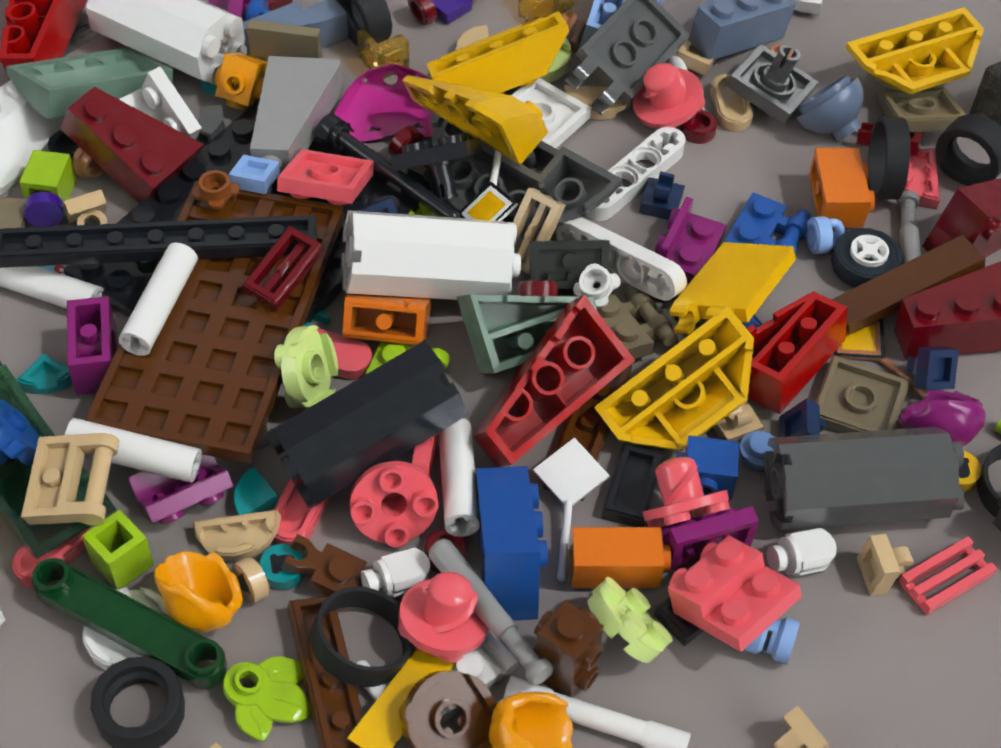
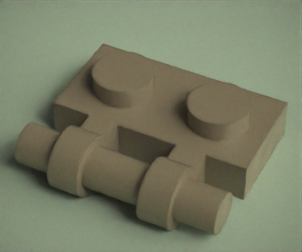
M633 286L629 287L624 294L629 302L622 303L615 294L609 295V302L605 307L597 308L598 313L634 359L651 355L654 341L661 340L665 346H671L678 339V336L672 330L673 324L666 315L659 314L654 308L655 302L645 292L641 293L639 289ZM643 318L646 323L640 325L637 319Z

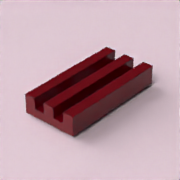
M289 225L242 284L243 291L248 295L253 293L256 295L257 300L265 303V301L270 303V307L278 311L324 252L323 244ZM294 240L298 241L290 254L279 264L277 270L263 287L259 284ZM307 248H309L308 251L304 254V256H303V257L300 259V261L297 263V265H296V266L293 268V270L290 272V274H289V275L286 277V279L282 282V284L279 286V288L275 291V293H272V292L276 289V287L279 285V283L283 280V278L287 275V273L290 271V269L294 266V264L298 261V259L301 257V255L305 252V250H306Z

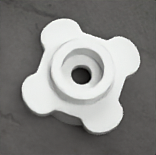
M590 264L581 273L579 282L575 283L573 291L576 297L582 295L594 297L596 307L602 308L608 304L609 295L614 289L619 288L621 282L617 274H610L606 268L599 264ZM595 283L601 284L599 288H594L593 285Z

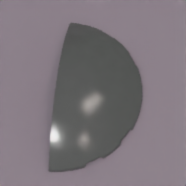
M433 114L431 119L434 129L432 134L433 147L438 146V138L466 133L438 115ZM468 134L469 140L476 139ZM543 141L535 147L521 165L501 154L497 187L518 203V206L502 221L513 222L527 189L535 188L540 193L566 204L556 227L561 226L563 223L577 219L601 205L623 183L622 178L563 146L558 150ZM482 142L483 153L454 159V163H451L458 197L446 200L458 212L490 182L495 150ZM535 202L523 231H527L540 202ZM550 207L548 208V211H547V213H546V215H545V217H544V219H543V222H542V224H541V226H540V228H539L538 231L541 230V228H542V226H543V224H544V222H545V220H546V218H547V215H548V213H549V211H550V209H551Z

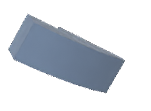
M326 0L305 9L296 1L251 19L319 28L322 48L349 40L347 12L336 0ZM249 20L243 22L245 36L243 45L246 46L247 55L250 56L246 29Z

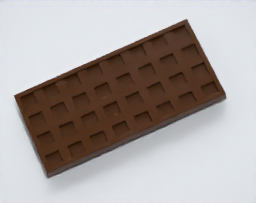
M198 181L194 182L192 189L195 186H199ZM191 189L177 221L316 215L317 241L323 244L324 252L278 311L272 309L270 303L266 301L262 303L257 300L256 295L253 293L248 295L243 291L242 284L265 256L198 259L150 353L145 356L135 355L125 350L119 344L84 420L199 448L202 450V455L252 464L283 382L281 369L276 366L274 359L276 346L284 344L288 333L292 329L304 326L345 217L344 206L239 189L238 195L231 196L224 207L212 209L204 200H196L192 195ZM304 254L301 255L298 261L294 264V266L290 269V271L287 273V275L283 278V280L279 283V285L272 293H275V291L279 288L282 282L290 274V272L297 265V263L304 256ZM288 255L281 256L259 284L263 287L277 270L279 264Z

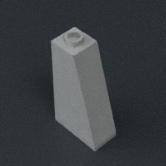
M268 56L250 145L251 156L279 161L281 173L301 149L308 150L316 136L315 132L319 122L330 113L343 91L341 59Z

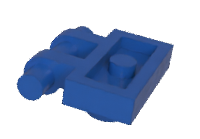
M753 192L724 242L794 246L796 254V244L798 240L804 239L807 234V222L811 218V214L805 209H800L795 216L785 217L787 205ZM775 233L784 236L778 240L772 239Z

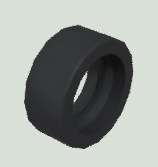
M336 0L347 12L348 36L360 49L371 48L388 40L392 35V19L385 0Z
M967 114L956 118L939 136L935 146L936 159L942 170L951 179L966 186L995 180L1001 173V127L995 121L983 115ZM957 137L969 138L977 142L988 154L990 164L978 163L968 158L961 151L957 143Z
M147 656L129 657L111 665L98 677L91 691L90 710L101 737L113 748H159L165 745L178 732L185 717V698L175 672L163 661ZM139 683H151L163 689L166 695V706L154 721L139 727H125L118 725L113 720L110 714V705L123 689Z

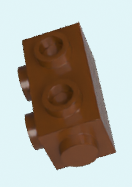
M564 600L554 613L550 610L547 611L535 627L534 634L537 635L533 650L540 659L545 658L549 660L553 666L552 674L542 683L556 693L573 698L580 689L584 692L589 690L600 673L597 662L604 651V647L601 645L604 626L599 623L597 617L592 612L583 607L577 608Z

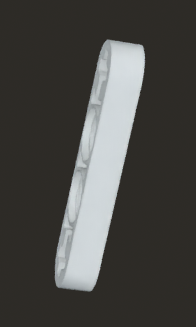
M673 127L660 128L616 163L608 171L630 181L632 185L619 187L606 200V203L603 202L594 210L585 214V216L594 221H604L615 215L646 188L649 177L657 179L660 171L666 172L681 159L686 140L684 134ZM640 160H649L653 162L655 166L645 168L639 166L637 162Z
M583 217L567 221L557 228L556 235L558 241L609 240L610 274H617L621 281L659 300H671L686 288L687 278L683 269L678 264ZM630 257L639 263L641 273L634 270L630 263Z

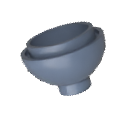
M845 75L824 87L798 106L800 113L796 116L797 121L804 128L812 132L821 134L832 133L837 141L849 136L862 126L857 118L863 103V87L858 77L850 79L848 75Z

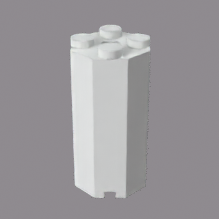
M88 0L86 5L91 30L215 85L216 71L222 65L225 53L238 52L247 55V48L243 45L245 36L242 18L202 0Z
M348 210L342 241L346 242L345 253L341 255L342 289L346 290L348 294L457 300V296L469 294L511 295L512 277H518L521 270L520 254L514 253L517 236L516 223Z

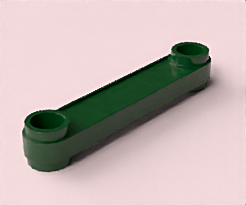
M48 558L35 566L32 572V586L37 598L46 606L52 607L142 657L147 656L163 661L177 676L198 688L211 689L223 681L227 671L226 656L222 647L214 640L200 635L72 567L61 559ZM61 580L57 584L47 586L52 581ZM203 660L215 661L206 668L195 667Z

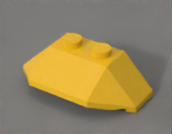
M963 7L847 42L846 49L864 71L885 87L913 94L969 76L984 28Z
M558 11L547 17L523 23L457 49L438 60L426 63L432 79L435 81L504 94L505 91L517 86H529L535 83L538 78L547 74L569 32L568 24Z
M727 306L594 408L619 441L682 451L686 448L688 436H702L748 401L754 337L729 306Z

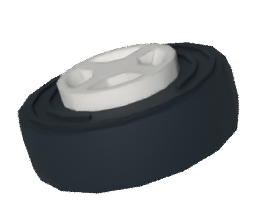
M856 228L845 232L837 240L831 259L833 270L837 276L846 284L856 288L900 266L903 257L899 245L884 232L871 228Z

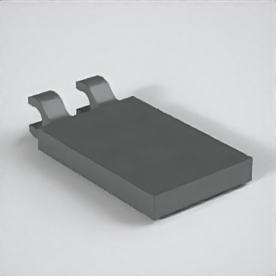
M626 0L575 53L582 63L565 81L576 90L593 72L608 86L591 104L602 115L618 98L627 104L644 86L643 77L645 72L656 64L665 63L690 34L656 0Z

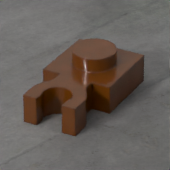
M297 534L290 548L299 551L303 559L297 560L287 555L280 569L291 574H306L310 576L306 587L325 596H330L338 590L357 587L361 578V571H364L367 562L329 543L326 544L321 552L314 547L309 539Z

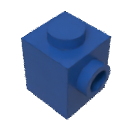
M688 436L685 452L677 451L676 458L689 457L695 460L704 495L727 490L729 500H732L738 478L739 442Z

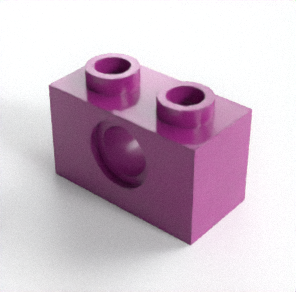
M109 296L67 301V366L76 395L97 393L117 350L116 323Z

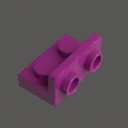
M689 197L685 198L680 209H673L667 225L669 232L667 235L661 233L654 251L678 264L686 275L687 283L693 280L717 251L726 230V224L691 213L694 199Z
M750 506L740 510L730 508L661 527L663 545H670L671 549L670 570L698 562L702 550L708 543L716 542L719 544L728 535L751 547L759 523L753 507Z

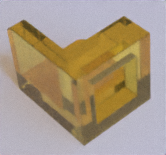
M365 29L357 31L358 57L370 70L392 63L409 68V41L402 34L377 44ZM395 74L385 75L383 79L388 78V77H390V76H392V75H395Z

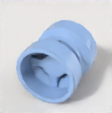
M789 617L782 620L777 619L747 646L744 651L753 654L764 652L770 654L773 661L787 665L800 621ZM768 630L772 631L770 639L766 638Z

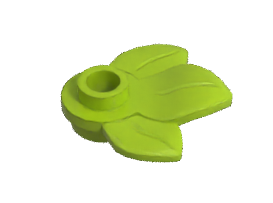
M273 656L258 665L252 662L237 663L226 672L223 680V692L229 702L235 706V720L238 727L249 737L264 742L271 731L273 722L297 723L306 721L310 717L308 699L302 689L297 686L303 680L298 661L283 656ZM246 678L253 681L255 687H243L240 679Z

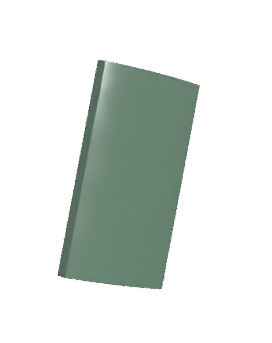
M130 47L7 66V75L19 93L35 110L48 119L65 116L68 107L93 87L117 99H121L141 89L147 73L158 67H161L171 83L173 82V69Z

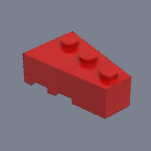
M813 291L774 312L773 319L756 328L752 324L746 329L754 337L748 399L781 414L845 341L848 307Z

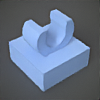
M243 155L228 174L230 182L237 183L240 190L271 194L272 185L280 175L279 161Z

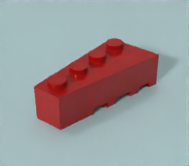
M9 0V5L5 7L4 16L7 22L6 27L3 28L0 49V61L6 74L7 66L63 57L87 0Z
M585 295L568 303L472 435L496 467H506L516 462L635 361Z

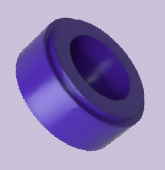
M34 193L27 197L24 202V217L28 223L36 227L56 226L64 218V203L59 196L53 193Z

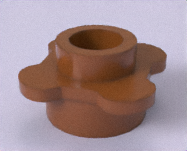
M219 170L204 173L199 178V186H195L192 189L193 197L196 200H204L212 209L224 207L231 196H236L239 193V185L235 182H230L229 176Z

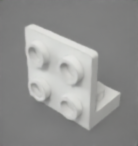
M161 67L147 73L141 89L119 99L196 140L202 129Z

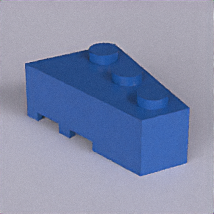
M528 466L476 468L480 520L478 538L483 569H481L482 582L513 621L537 620L540 567H548L547 541L538 540V538L543 537L542 511H534V509H539L538 484L530 483Z

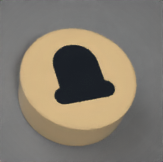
M246 557L232 565V572L237 576L242 595L247 602L255 604L268 597L269 584L267 578L255 559Z

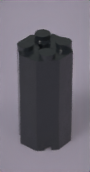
M426 340L284 423L265 432L277 455L283 452L287 453L280 461L293 483L301 479L303 480V483L296 487L309 509L355 483L359 476L372 466L392 461L469 415L459 391L453 382H449L444 373L446 369Z

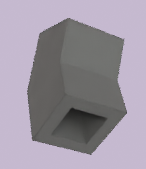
M222 104L199 106L200 118L197 121L202 129L196 141L204 144L203 147L225 129Z

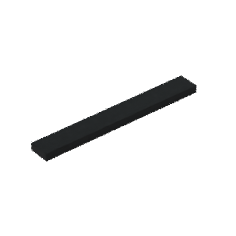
M316 215L6 228L0 229V268L160 261L168 245L171 243H182L189 246L195 251L198 259L266 256L289 225L317 241ZM294 240L283 255H289L298 241Z

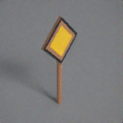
M883 319L850 335L846 331L845 341L833 354L844 359L879 361L896 376L911 380L909 386L923 398H925L928 390L914 388L915 380L885 357Z

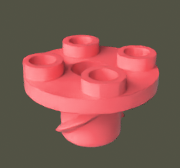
M659 63L650 67L643 77L644 86L633 97V109L638 120L644 125L657 130L663 127L676 128L690 120L705 105L704 91L699 78L688 70L675 68L670 63Z
M677 457L664 461L655 469V478H657L664 506L643 511L642 514L644 521H647L648 527L666 526L700 515L730 509L727 490L704 495L695 460L689 457Z
M387 461L367 469L354 483L349 498L351 517L358 530L366 537L376 542L385 543L393 548L403 547L410 540L422 534L434 520L439 506L436 489L431 478L418 466L403 461Z
M443 572L437 574L433 579L419 582L406 592L400 604L398 624L400 635L408 639L420 650L438 656L445 662H457L462 659L463 655L477 649L486 639L489 628L474 612L478 594L473 591L469 580L459 573Z

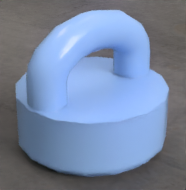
M827 216L811 217L807 222L806 243L809 251L816 255L828 254L833 250L837 240L844 234L843 223L839 219H828ZM832 228H834V229H835V234H834V237H833V231H832Z

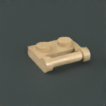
M108 433L39 437L21 518L29 525L76 522L93 526L103 524L106 515V507L103 505L111 459L118 452L119 438ZM85 454H94L85 501L75 502Z

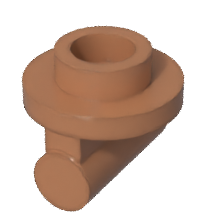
M573 11L567 14L561 13L568 24L569 32L566 38L570 43L571 52H575L584 32L585 23L577 19V14Z

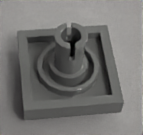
M760 44L732 73L725 86L736 92L741 98L748 100L763 110L769 117L785 124L798 110V106L812 94L819 82L795 66L801 57L798 49H795L792 56L787 58L793 46L788 44L781 45L776 54Z

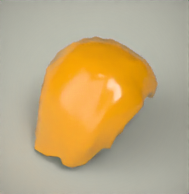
M181 551L175 555L168 556L164 563L159 564L154 570V581L171 619L197 633L225 628L243 604L241 587L237 576L230 571L222 557L215 552L205 556L197 552Z
M518 692L500 700L493 710L489 728V742L493 748H572L570 739L573 725L566 710L569 704L557 695L547 692Z

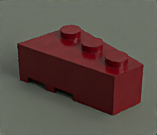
M93 87L68 107L61 126V130L138 203L144 199L146 201L158 192L162 185L167 184L180 173L186 164L196 159L204 145L96 87Z
M1001 178L958 188L922 247L928 252L963 234L985 258L1000 250Z
M1001 261L902 299L894 333L905 360H907V356L917 357L918 347L948 346L959 349V355L1001 351Z

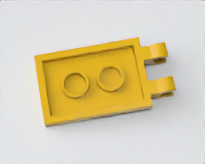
M723 242L685 290L673 302L669 311L670 316L679 317L674 333L691 334L700 319H711L727 306H729L741 322L748 323L796 261L794 246Z

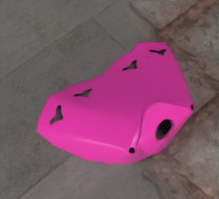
M393 63L365 71L346 89L335 111V115L347 124H350L354 133L350 131V135L360 142L374 141L397 134L404 127L413 126L416 123L424 127V129L416 127L423 134V137H432L434 129L431 119L434 113L414 102L402 81L406 75L418 76L424 79L430 78L419 71ZM395 74L398 80L390 85L385 83L383 78L385 75ZM372 126L381 129L380 131L373 130L370 133H367V131H369Z

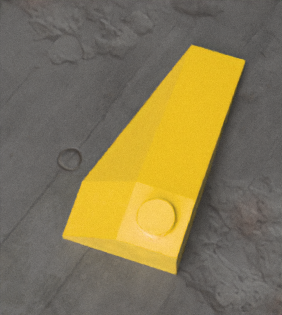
M406 75L402 80L414 102L472 137L480 138L482 143L519 165L525 161L548 133L542 119L543 112L530 101L523 103L511 95Z

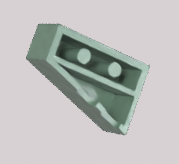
M478 294L457 296L480 373H497L524 364L568 303L578 297ZM587 297L590 303L597 310L594 297Z

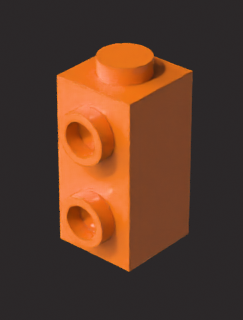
M572 527L569 548L571 588H596L603 580L610 577L621 588L660 589L663 571H670L671 549L670 545H663L661 527Z

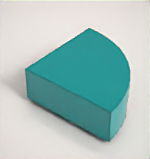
M44 353L16 379L18 389L32 394H50L63 390L73 384L68 367Z
M254 466L245 472L236 485L234 503L237 515L264 512L275 506L278 502V495Z

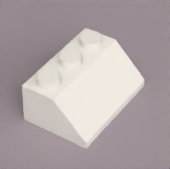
M11 80L0 87V195L20 181L33 150L49 152L48 140L61 129L65 117L48 119L40 114L24 99Z

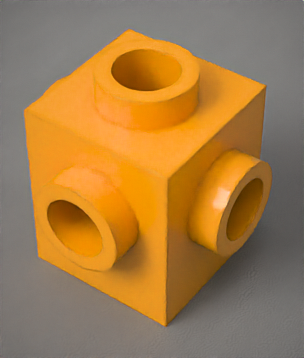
M238 52L225 53L223 63L218 67L215 74L214 83L217 86L215 96L227 99L226 105L229 107L247 110L248 106H253L258 99L260 100L267 62Z

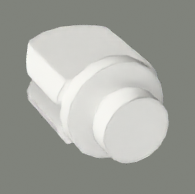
M823 528L788 533L778 540L777 545L768 547L767 561L769 567L776 572L784 571L787 575H795L797 577L825 571L836 556L837 546L833 537Z
M417 548L382 556L379 560L374 561L373 570L361 571L362 586L383 592L393 599L403 597L411 587L419 582L428 580L430 561L426 554Z

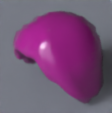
M938 389L928 391L925 399L907 406L903 413L899 415V424L904 428L938 427L949 432L952 442L959 441L962 447L966 446L977 436L986 422V413L979 399L964 395L958 391L952 393Z

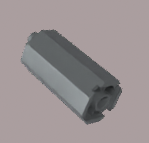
M938 427L775 437L768 440L767 445L774 449V451H765L763 458L764 492L766 501H775L777 511H769L771 522L780 530L950 518L953 510H962L964 507V492L959 484V467H962L964 463V450L959 441L952 442L949 432Z

